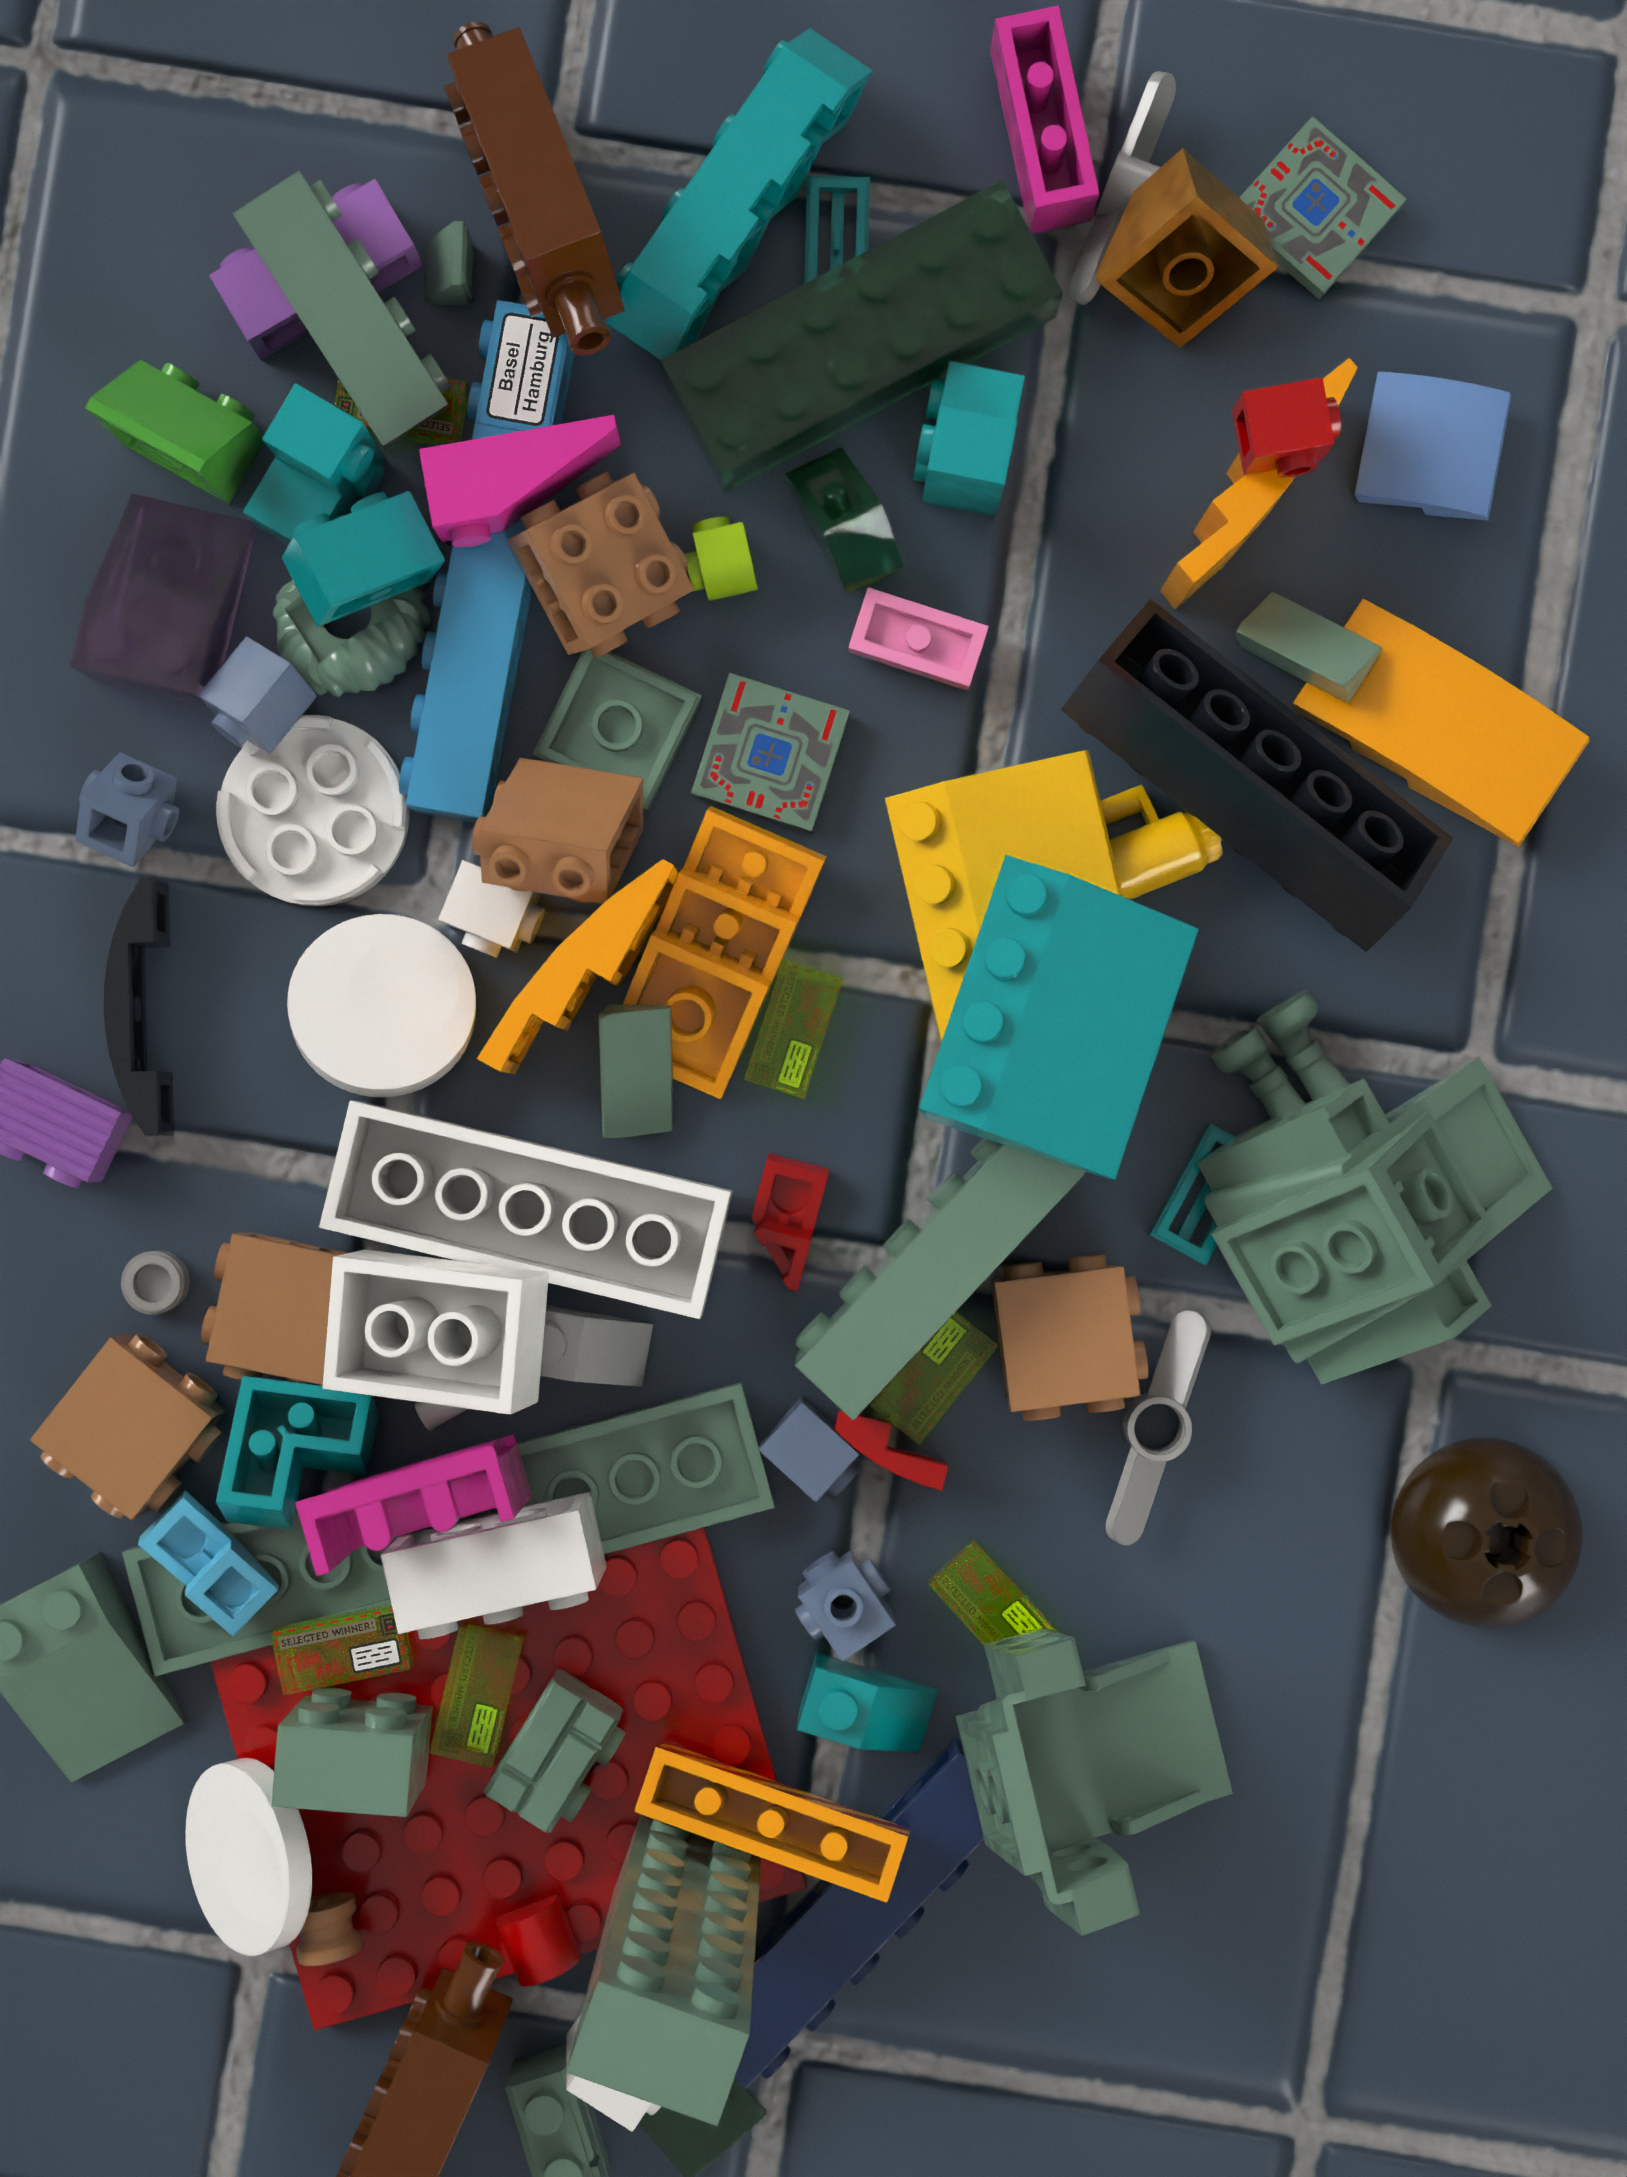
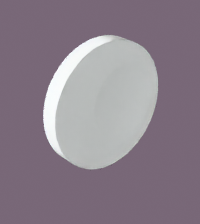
M393 914L366 915L344 921L319 936L306 949L299 959L290 980L287 998L288 1017L294 1040L302 1056L325 1080L343 1090L358 1095L395 1097L413 1093L433 1084L450 1071L459 1061L470 1042L476 1020L475 986L470 969L462 954L447 937L436 929L405 916Z
M240 1758L210 1767L196 1782L187 1809L186 1852L190 1876L198 1902L215 1933L234 1951L242 1955L256 1956L285 1947L300 1933L310 1906L312 1866L309 1843L299 1810L296 1808L271 1807L274 1771L258 1760Z

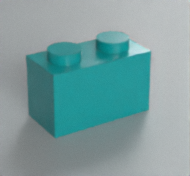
M410 491L391 498H387L385 492H378L355 503L350 509L352 513L331 520L328 514H320L307 519L294 528V536L281 558L317 627L429 583L442 566L445 559Z

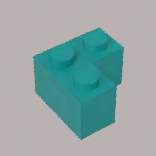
M949 361L945 382L933 379L925 418L937 420L936 426L923 424L913 480L925 482L922 502L996 517L1006 482L1018 421L1016 419L1025 379L1024 375Z
M295 383L262 438V441L274 454L275 458L243 510V513L258 529L288 546L294 536V528L300 523L320 514H328L331 520L352 513L351 507L360 501L361 498L374 494L384 476L385 467L381 464L385 456L363 422Z
M242 1376L216 1498V1504L226 1521L292 1530L296 1510L295 1502L298 1500L304 1468L367 1476L379 1417L374 1397L372 1395L322 1389L323 1386Z

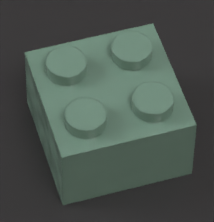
M319 1688L313 1690L312 1696H304L278 1725L271 1807L407 1817L427 1783L433 1706L416 1704L415 1696L403 1693L377 1695V1701L351 1699V1692L345 1689Z

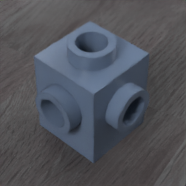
M119 752L102 772L94 770L82 787L79 797L80 807L75 841L134 867L156 840L165 842L176 826L180 809L173 804L178 778Z
M851 1550L840 1558L832 1551L817 1559L802 1572L806 1581L798 1586V1598L802 1605L795 1609L796 1614L814 1641L817 1642L825 1636L842 1662L896 1626L894 1613L883 1598L891 1589L870 1558L860 1564ZM840 1595H847L853 1599L850 1603L844 1605L833 1601Z

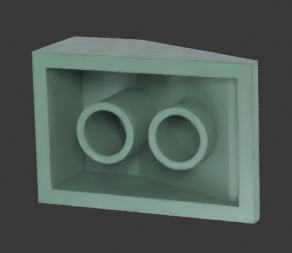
M101 1552L0 1604V1693L71 1783L187 1722L164 1674L155 1677L144 1635Z

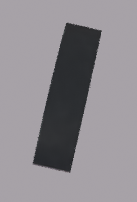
M139 878L119 916L108 954L104 982L105 1033L116 1081L129 1111L144 1135L174 1136L173 1073L148 1071L145 977V947H170L169 884L155 878Z

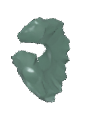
M292 580L284 585L276 595L277 604L272 614L277 622V649L279 655L290 662L311 689L319 695H324L328 692L333 696L340 697L344 691L358 693L360 690L374 692L380 684L393 682L395 675L406 672L407 661L417 655L418 643L425 641L426 632L423 628L431 626V617L423 603L425 594L422 592L424 586L421 585L370 606L371 620L368 627L356 633L350 639H341L331 635L324 625L316 626Z

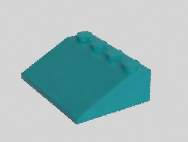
M1005 855L919 1106V1110L925 1119L1115 1181L1199 928L1072 875Z

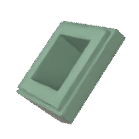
M453 221L427 242L424 298L426 303L430 305L470 306V302H473L475 245L464 221Z

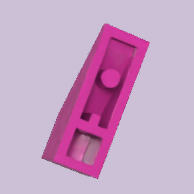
M614 415L419 449L432 527L441 541L452 540V545L455 547L481 545L491 540L490 533L506 531L520 521V517L536 509L621 446Z

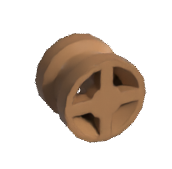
M331 1892L311 1897L308 1915L300 1931L301 1942L296 1948L297 1959L300 1965L319 1966L349 1958L362 1950L361 1933L353 1928L351 1916L357 1908L355 1895L352 1892Z

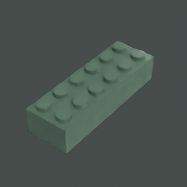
M983 1138L970 1152L978 1162L963 1178L957 1173H950L926 1199L934 1206L932 1211L918 1225L912 1220L907 1219L885 1242L883 1247L890 1254L874 1272L864 1265L839 1292L841 1294L840 1298L845 1303L830 1319L821 1311L796 1337L795 1340L797 1342L795 1345L800 1351L796 1354L795 1366L847 1416L854 1420L1086 1173L1085 1171Z

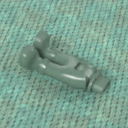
M1308 989L1275 1006L1260 1016L1257 1022L1266 1035L1285 1055L1286 1063L1293 1073L1297 1074L1313 1101L1348 1086L1350 1083L1324 1054L1325 1050L1317 1039L1310 1040L1308 1025L1317 1015L1318 1002ZM1255 1025L1247 1026L1238 1031L1210 1054L1215 1066L1221 1072H1239L1251 1080L1248 1083L1249 1088L1254 1096L1261 1100L1271 1119L1306 1104L1287 1080L1288 1076L1281 1066L1274 1063L1268 1052L1267 1042Z

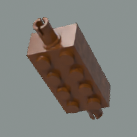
M468 23L460 27L453 37L456 51L446 54L455 82L444 85L458 125L468 121L471 123L459 128L477 175L489 172V174L478 177L490 212L498 227L497 229L508 259L517 277L527 309L531 317L543 313L552 338L567 333L568 342L573 353L582 356L595 354L604 349L611 340L609 329L603 319L625 311L602 232L520 27L493 36L490 27L485 23Z
M479 1942L467 1943L455 1972L442 1968L432 1991L421 1986L419 1987L336 2177H439L489 2065L513 1998L491 1989L494 1979L504 1963L502 1955L496 1949Z

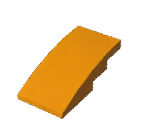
M1350 357L1323 378L1326 398L1334 397L1338 406L1358 368ZM1240 452L1238 453L1226 472L1234 484L1211 502L1193 531L1201 544L1177 562L1160 589V592L1175 610L1225 566L1268 516L1295 476L1278 477L1277 469L1244 475Z
M1362 599L1344 628L1381 646L1383 651L1349 704L1306 682L1293 702L1295 711L1350 741L1353 751L1405 778L1410 789L1519 847L1590 742L1589 736L1479 663L1414 625Z
M710 806L704 815L685 865L678 873L656 930L649 938L622 1005L671 1006L673 1079L721 1099L777 975L827 856L713 806Z
M662 859L605 901L566 938L514 999L477 1059L500 1072L515 1075L545 1021L568 1032L598 977L621 988L665 908L678 876L675 866Z

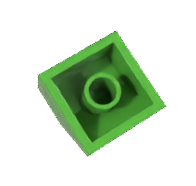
M139 360L90 397L85 409L121 445L228 505L264 444L262 441L263 435L251 422L255 414L250 409L224 394L220 395L217 402L196 391L200 385L196 379L169 363H165L160 371L148 363Z

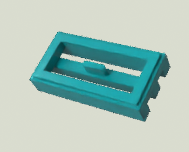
M807 175L804 306L816 307V304H829V307L854 305V308H867L870 177ZM820 192H832L829 288L817 287ZM845 192L857 193L855 288H842Z
M1208 1123L1147 1233V1235L1169 1245V1247L1189 1256L1202 1265L1208 1263L1217 1246L1211 1233L1218 1228L1213 1219L1198 1246L1189 1242L1191 1235L1207 1208L1205 1197L1212 1191L1206 1180L1177 1233L1174 1234L1168 1229L1200 1172L1197 1162L1209 1155L1215 1142L1223 1145L1235 1138V1136L1211 1123Z

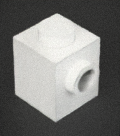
M462 860L438 920L466 932L461 944L497 958L501 947L518 953L522 941L529 944L533 942L541 925L545 908L537 906L541 896L538 892L515 891L509 887L482 883L481 867Z

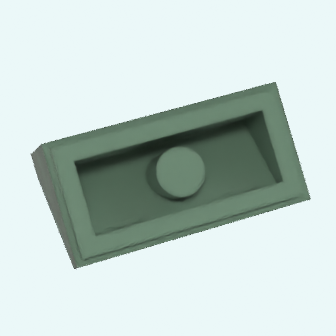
M1273 591L1241 622L1235 631L1239 647L1348 704L1383 651L1381 646Z
M608 1004L599 1015L603 1138L616 1139L672 1132L674 1129L671 1006Z

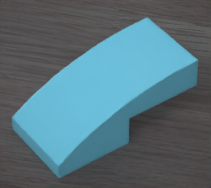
M184 1491L139 1537L138 1545L186 1586L184 1595L232 1636L279 1590V1585L255 1557L187 1491Z

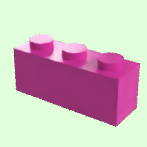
M1059 5L996 18L990 53L1029 235L1091 222L1099 197V190Z

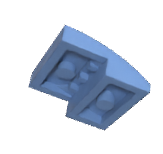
M1378 371L1355 489V497L1358 502L1422 508L1425 515L1489 521L1512 398L1511 393L1444 378Z

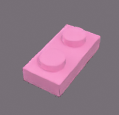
M868 587L849 643L848 653L968 691L989 626Z

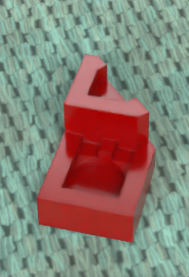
M768 1153L751 1217L756 1225L754 1234L762 1247L765 1246L781 1271L783 1275L782 1280L787 1288L798 1292L830 1169Z
M842 1410L838 1411L834 1429L856 1450L876 1464L901 1477L942 1491L948 1470V1465L944 1460L887 1446L892 1423L889 1420L877 1417L869 1418L861 1415L852 1420Z

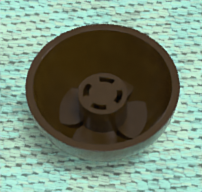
M1471 1438L1442 1447L1425 1458L1412 1471L1400 1489L1395 1501L1391 1520V1544L1396 1564L1404 1581L1426 1606L1460 1624L1481 1628L1506 1627L1522 1623L1539 1615L1549 1608L1566 1590L1576 1572L1581 1556L1583 1543L1582 1521L1577 1503L1567 1483L1559 1472L1545 1459L1530 1449L1511 1441L1496 1438ZM1514 1529V1541L1510 1547L1508 1546L1511 1539L1509 1530ZM1484 1553L1497 1554L1498 1557L1485 1556Z

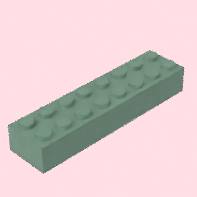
M640 1815L613 1891L566 2073L718 2127L750 2035L761 1858Z

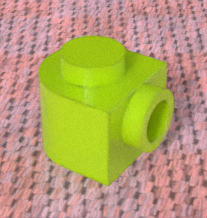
M721 516L694 523L692 529L696 551L685 553L688 561L687 568L690 581L695 589L694 591L705 589L708 601L758 590L743 522L730 524L729 517Z

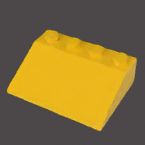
M1088 750L943 781L885 798L941 1042L1005 855L1072 875L1123 897Z

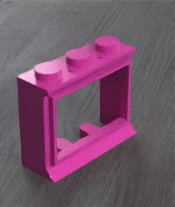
M515 1434L334 1486L328 1488L327 1493L297 1501L295 1504L316 1576L330 1573L357 1548L366 1546L370 1550L380 1551L386 1548L394 1537L431 1526L437 1531L445 1532L450 1530L459 1518L497 1507L501 1522L514 1519L532 1497Z

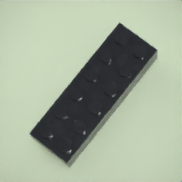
M1151 598L1099 658L1061 709V711L1078 723L1086 733L1097 738L1126 761L1135 772L1150 780L1179 803L1188 814L1195 816L1228 842L1237 853L1247 857L1281 884L1285 891L1300 899L1329 922L1338 933L1348 937L1365 952L1412 908L1453 839Z

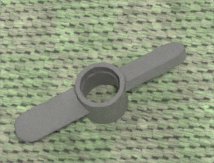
M1156 71L1151 75L1123 147L1112 168L1097 208L1096 218L1068 287V297L1080 305L1089 303L1100 288L1101 284L1097 282L1096 272L1133 191L1161 168L1149 162L1175 97L1176 82L1171 73Z
M1183 1311L1174 1317L1148 1393L1135 1397L1127 1405L1122 1416V1431L1131 1448L1106 1520L1107 1535L1110 1539L1121 1545H1131L1141 1537L1166 1462L1182 1454L1191 1440L1192 1423L1186 1407L1211 1335V1326L1208 1319L1198 1312ZM1153 1404H1164L1171 1407L1176 1413L1178 1431L1168 1445L1158 1449L1147 1448L1141 1445L1136 1438L1134 1431L1136 1419L1146 1407Z

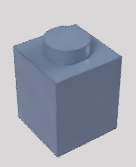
M247 636L198 695L216 715L211 725L222 736L241 748L249 741L268 754L273 752L317 697L290 662Z
M803 1396L800 1397L759 1444V1451L815 1502L826 1491L833 1497H836L860 1470L853 1463L859 1456V1451L843 1439L834 1429L835 1425Z

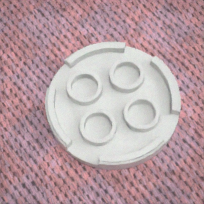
M302 715L271 754L247 741L234 758L224 778L221 791H218L216 802L217 825L224 849L231 862L248 881L270 896L282 901L302 906H328L356 898L375 886L389 872L405 844L409 828L410 808L405 805L407 795L399 793L401 771L388 751L376 739L360 728L330 716Z

